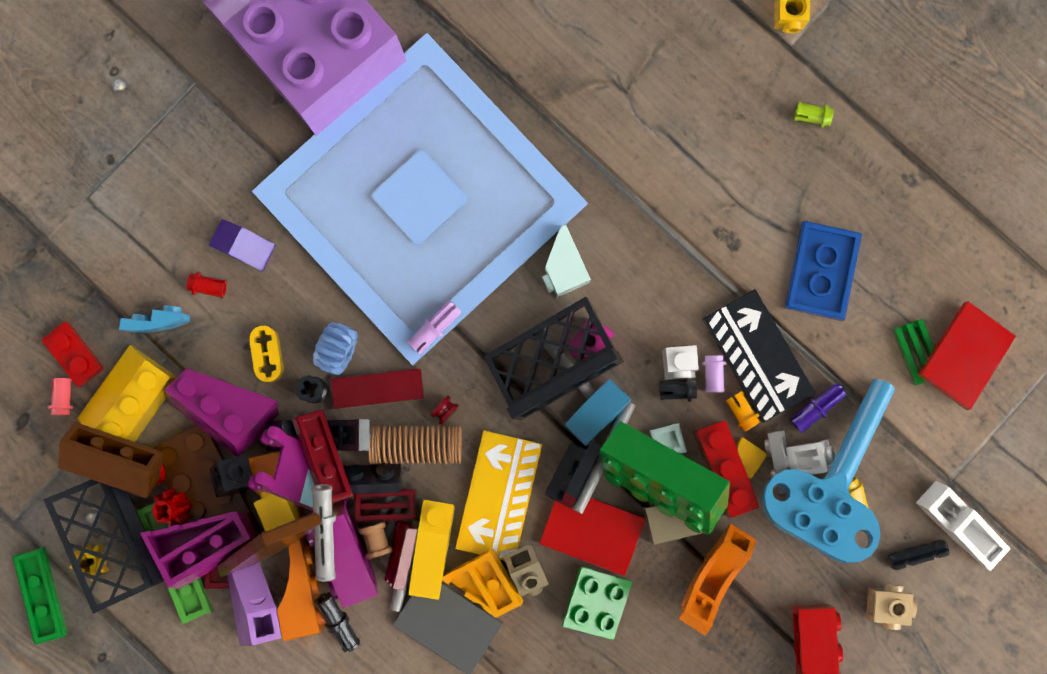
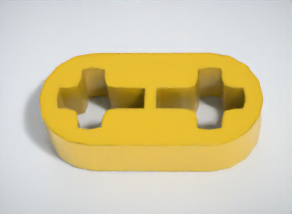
M268 326L256 327L251 332L249 340L254 372L259 380L273 383L282 377L284 371L279 336L274 329ZM264 331L266 335L272 337V341L267 342L268 352L264 351L263 344L257 343V339L262 337V332ZM267 356H269L270 364L276 365V370L272 371L271 377L267 373H262V368L267 365Z

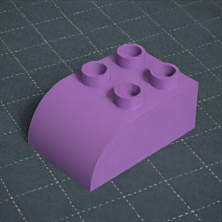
M366 0L202 1L207 10L316 136L407 61L396 33Z

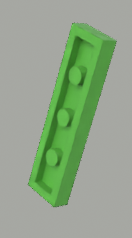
M155 503L137 510L145 532L168 528L167 523L157 524L158 521L151 512ZM201 577L182 589L168 588L182 624L214 611Z

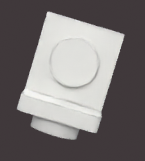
M828 439L786 447L790 470L798 469L811 475L828 472L836 456L835 449L829 445Z

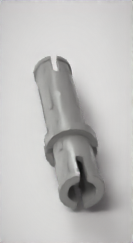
M319 484L311 488L313 494V513H318L322 524L314 529L315 579L325 582L334 580L336 577L333 523L336 521V513L332 512V486Z

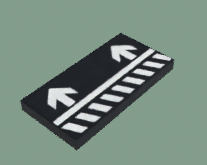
M756 289L702 318L756 414L760 415L759 419L762 423L816 393Z

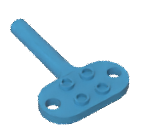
M881 379L872 380L825 478L819 479L798 469L784 470L770 478L764 486L761 496L763 511L774 526L827 557L844 564L863 561L873 554L879 544L880 528L874 513L864 504L855 500L850 495L848 489L895 391L893 385ZM775 485H781L785 488L787 496L784 501H778L774 498L772 490ZM858 531L864 532L868 537L869 542L866 548L859 547L855 542V535Z

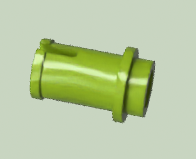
M802 102L797 103L798 108L795 110L794 121L819 124L820 128L831 125L834 109L829 108V105L825 104L824 107Z

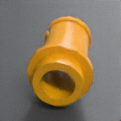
M741 391L734 395L740 407L733 397L725 402L729 405L740 423L737 425L738 428L742 427L745 432L760 423L757 418L760 415H755Z

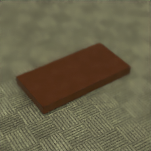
M312 513L261 533L218 565L217 569L220 576H226L275 556L321 525L322 521L319 514Z

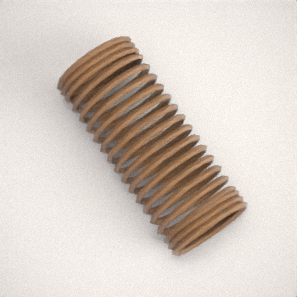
M371 424L369 427L371 439L369 442L368 460L371 464H382L383 461L386 464L388 462L393 464L394 461L396 464L399 461L402 464L405 461L407 464L410 461L413 464L415 462L420 464L421 461L423 464L426 462L431 464L432 460L434 464L437 461L442 464L443 460L445 464L448 461L451 464L461 463L462 428L460 425H453L452 429L450 425L448 426L447 453L445 450V426H442L441 456L440 426H437L436 456L434 450L435 427L431 426V452L429 456V426L427 425L425 457L423 450L424 426H420V455L418 456V426L416 425L414 459L412 425L409 427V457L407 456L408 427L407 425L404 426L403 459L401 425L398 427V458L396 455L397 427L396 425L393 426V438L391 426L389 425L387 428V459L385 455L386 426H382V438L380 425L372 426ZM381 439H382V457H381V459H380V454H381ZM393 439V456L391 459V440Z

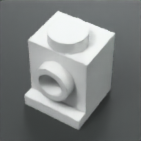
M697 345L669 347L662 350L665 380L695 378V371L699 370Z

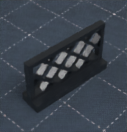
M588 297L580 299L483 356L509 406L507 410L511 418L515 420L525 419L624 362L619 351L615 349ZM585 307L589 314L586 328L571 324L574 313ZM567 317L566 323L561 322L562 319ZM554 324L564 326L560 343L546 340L548 329ZM593 324L597 331L591 330ZM570 328L584 331L580 349L565 345ZM541 332L540 338L535 336ZM590 333L600 336L606 346L596 353L585 351ZM528 339L539 341L534 358L520 354L523 342ZM544 343L558 346L554 364L539 360ZM516 347V348H515V352H510V351H509V350H511L512 348ZM564 348L579 352L575 365L570 368L559 366ZM504 353L513 355L508 373L500 371L494 361L495 358ZM584 354L589 355L588 358L582 360ZM519 358L533 361L528 379L514 375ZM538 363L552 367L550 378L544 383L533 381ZM558 369L564 370L560 374L556 375ZM502 375L507 376L506 382ZM513 378L527 382L523 395L516 399L513 398L510 392ZM532 384L538 385L531 390Z
M91 479L43 499L92 614L164 582L140 534L145 531L127 491ZM98 484L101 485L105 494L101 506L83 500L88 488ZM82 491L80 498L71 496ZM66 498L77 502V505L69 519L58 515L53 503ZM106 501H108L111 510L104 508ZM80 504L98 510L92 527L74 521ZM101 512L115 517L117 525L113 534L95 528ZM60 520L68 523L65 531ZM71 525L89 530L83 547L69 542L67 534ZM119 528L124 538L116 536ZM93 532L111 538L104 555L86 549ZM114 540L127 544L129 553L125 562L107 556ZM73 549L81 551L78 559L76 558ZM84 553L102 559L95 576L81 570L79 563ZM131 556L136 566L128 564ZM105 560L123 566L116 583L99 577ZM126 568L139 572L144 584L131 589L120 585ZM85 577L93 580L90 588ZM96 581L114 587L110 599L98 605L92 595ZM118 589L127 591L115 597Z

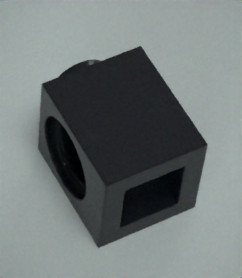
M248 455L217 461L209 469L216 498L243 493L250 489L248 482L253 475Z

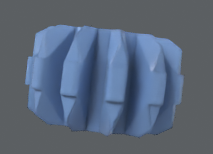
M331 322L328 324L315 346L316 349L313 354L314 365L327 373L341 374L347 368L349 361L352 360L355 346L358 343L357 332L341 323Z

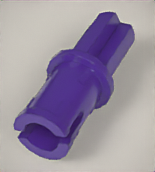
M835 383L815 400L810 398V403L789 419L798 431L804 433L820 418H826V412L845 398L846 392L839 384Z

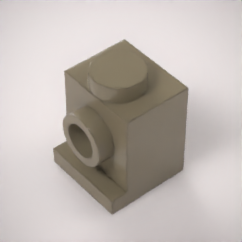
M532 544L503 556L509 574L521 597L526 594L529 596L538 595L542 592L544 586L549 585ZM531 559V561H529V562H527V563H525V564H522V565H520V566H518V567H515V565H517V564H519V563H522V562H524V561H526V560Z

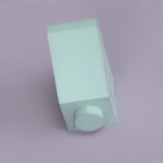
M566 225L560 227L545 266L546 275L542 276L548 292L554 291L556 297L589 284L591 280Z

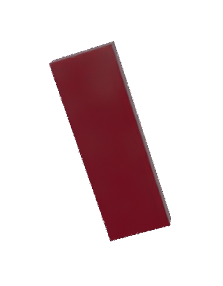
M421 369L331 379L334 409L425 399Z
M321 409L294 417L292 422L314 486L319 484L331 485L332 504L351 498L353 493L324 410Z

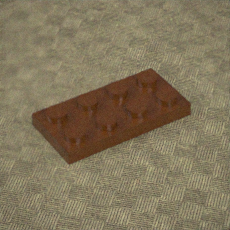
M195 425L153 448L163 452L162 464L166 474L164 481L168 489L174 488L176 494L185 492V496L189 499L190 504H192L187 514L190 519L185 521L186 523L237 511L248 515L255 530L260 528L243 493L216 498L209 469L217 461L225 459L214 438L199 426Z

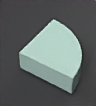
M679 423L649 431L652 439L678 453L687 452Z

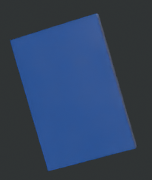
M803 221L801 223L784 309L844 321L862 233Z

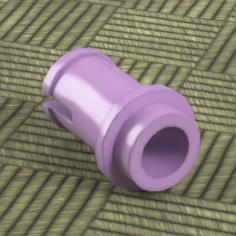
M723 355L705 356V362H702V365H705V392H725L723 365L726 364V361H723Z

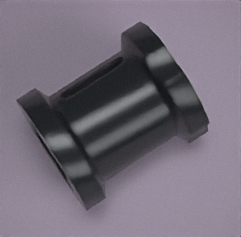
M310 375L302 377L296 387V394L299 399L308 403L321 402L325 399L328 391L324 380ZM309 383L318 385V388L314 391L315 396L306 394V391L309 389Z

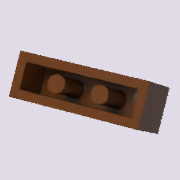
M74 422L60 440L58 468L147 498L160 479L163 452Z

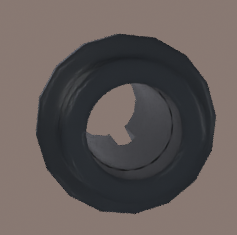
M687 378V381H660V400L687 399L688 402H691V399H697V382L691 381L690 378Z

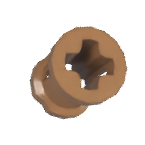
M385 521L358 529L359 533L364 536L368 550L366 554L367 559L393 552L392 547L388 546L384 532L386 527Z

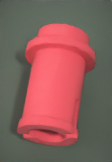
M53 378L51 379V405L48 406V409H51V415H70V410L73 409V406H70L72 379Z

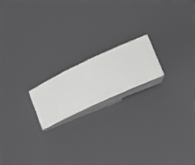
M935 481L916 502L943 531L987 570L991 571L1010 550V547L974 509L967 507L950 487Z

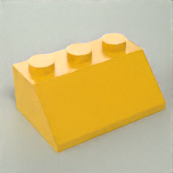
M129 345L77 419L83 425L135 442L167 398L165 389L177 376L134 346Z

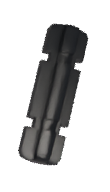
M940 539L931 542V545L926 543L905 549L903 553L899 551L888 555V561L892 569L900 570L906 568V565L914 566L934 560V557L942 558L948 556L950 552L947 542Z

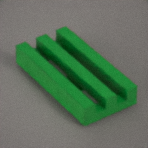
M923 318L892 330L914 385H919L926 381L918 376V369L903 332L907 331L922 368L927 360L914 328L916 327L928 358L935 348Z

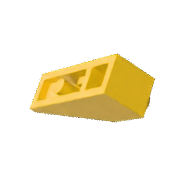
M423 500L408 594L410 596L439 600L455 512L453 504Z

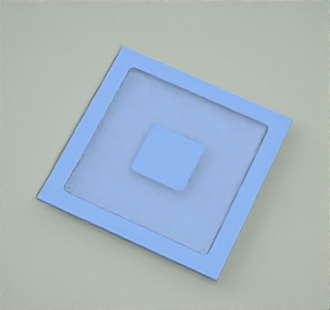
M428 33L404 53L407 61L317 136L314 134L252 190L257 198L412 365L420 360L560 230V227L566 225L588 205L585 199ZM446 302H453L460 309V315L442 332V337L438 336L421 355L418 354L417 350L415 351L407 341L426 323L424 321L426 318L430 320Z

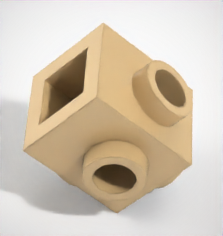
M885 584L884 589L868 587L866 618L876 623H882V628L901 630V625L912 626V618H915L917 613V603L913 599L914 594L903 591L904 586L897 584Z

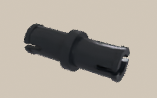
M323 593L318 596L314 601V605L326 621L325 627L327 631L334 634L343 652H351L356 649L360 644V639L350 626V619L347 613L340 610L332 593Z

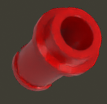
M196 272V274L190 273L186 288L187 291H192V295L201 293L223 299L227 290V280L202 276L201 272Z

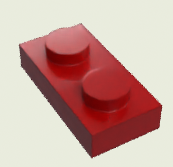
M63 322L41 340L77 387L84 386L105 369L69 322Z

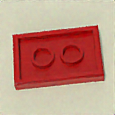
M969 301L964 302L918 373V376L965 410H970L1016 336Z
M590 498L583 514L555 501L539 544L625 576L646 518Z

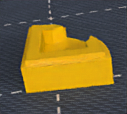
M741 437L737 444V450L748 478L752 479L767 454Z

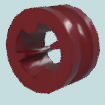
M449 395L430 414L433 418H439L440 425H443L460 406L457 403H451Z

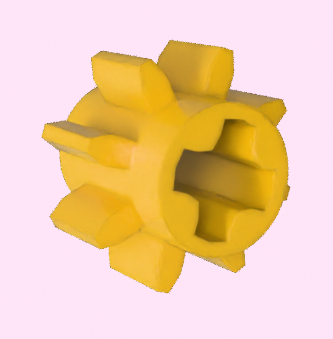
M90 542L88 543L86 549L104 555L102 551L103 544L96 545L92 549V545ZM74 551L77 559L81 551ZM84 553L79 565L83 572L95 576L102 559ZM93 558L94 564L88 565L87 559ZM106 560L102 567L101 573H105L110 570L106 566Z

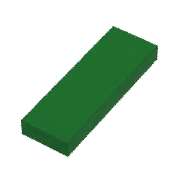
M46 547L12 556L34 645L67 636Z

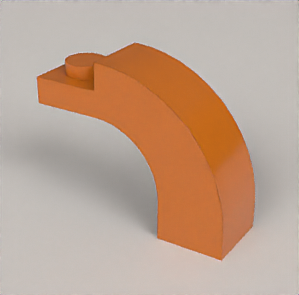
M733 524L726 528L693 577L680 604L683 608L679 615V620L703 635H706L711 630L719 605L727 589L737 574L751 559L757 539Z

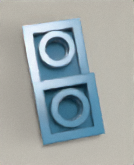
M163 305V310H152V317L132 314L131 319L121 318L119 330L131 333L161 332L190 322L191 316L181 313V307Z
M609 379L580 407L565 425L587 446L608 423L612 422L632 399Z

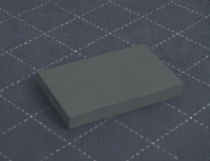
M442 582L439 600L411 596L393 626L464 673L471 674L503 622Z

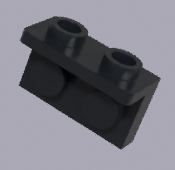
M591 440L586 450L574 443H570L546 489L545 496L571 509L602 445Z

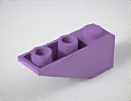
M255 563L228 574L240 646H253L280 639L281 632L276 606L260 563Z

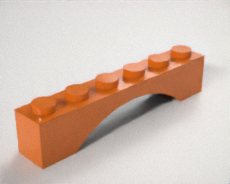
M280 451L248 458L252 475H256L257 472H264L273 478ZM253 490V491L256 492L259 496H260V493H262V492H260V491H255V490ZM295 504L297 511L300 515L299 505ZM305 535L288 546L290 556L289 580L284 597L277 609L283 641L319 634L324 629L323 624L326 623L314 605V601L318 597L317 594L321 593L320 582L313 576L311 564L314 563V553L312 546H307Z

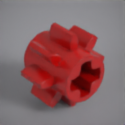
M171 488L153 498L156 503L153 505L151 512L158 521V525L167 523L169 528V526L180 525V523L190 519L187 514L192 504H190L189 499L185 496V492L176 494L175 489Z

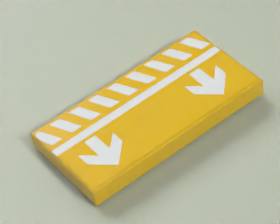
M483 431L455 549L478 555L494 549L499 559L505 561L504 555L518 550L542 444Z

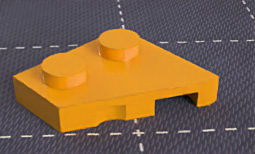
M494 549L443 575L445 583L449 585L451 582L465 592V597L474 603H479L486 612L495 618L521 606L524 601Z

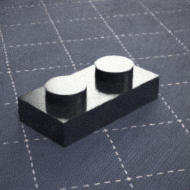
M384 463L378 465L343 466L353 494L400 493L402 479L401 464Z

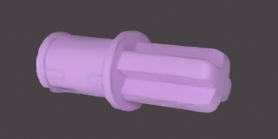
M446 302L430 320L427 318L424 320L426 323L407 343L421 355L438 336H443L442 332L460 315V309L453 302Z

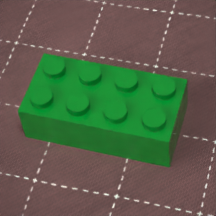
M622 421L618 423L600 449L603 475L609 483L616 487L622 485L629 489L631 494L642 502L648 500L655 504L664 515L668 517L676 516L683 520L684 524L696 533L702 531L710 535L728 506L730 481Z

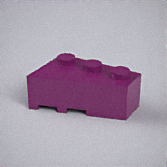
M188 368L165 389L169 403L236 457H239L266 429L267 421H273L279 415L276 400Z
M348 499L332 504V512L336 513V521L333 523L336 577L328 583L334 600L339 598L343 608L378 595V582L370 560L366 558V549L362 547L356 533V529H358L357 524L354 520L351 521L346 509ZM313 529L306 534L311 546L315 545Z
M237 511L182 525L169 526V528L140 533L167 587L182 589L217 568L220 563L258 536L248 515Z

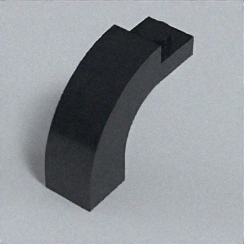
M369 419L327 420L338 451H369L371 439ZM292 420L267 421V431L269 427L275 426L287 435L298 439ZM267 445V451H281L280 447Z

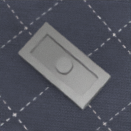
M785 430L768 433V439L765 440L767 457H772L774 469L770 470L771 477L784 470H790L786 451L788 446ZM774 486V488L778 487L779 494L787 493L783 486Z

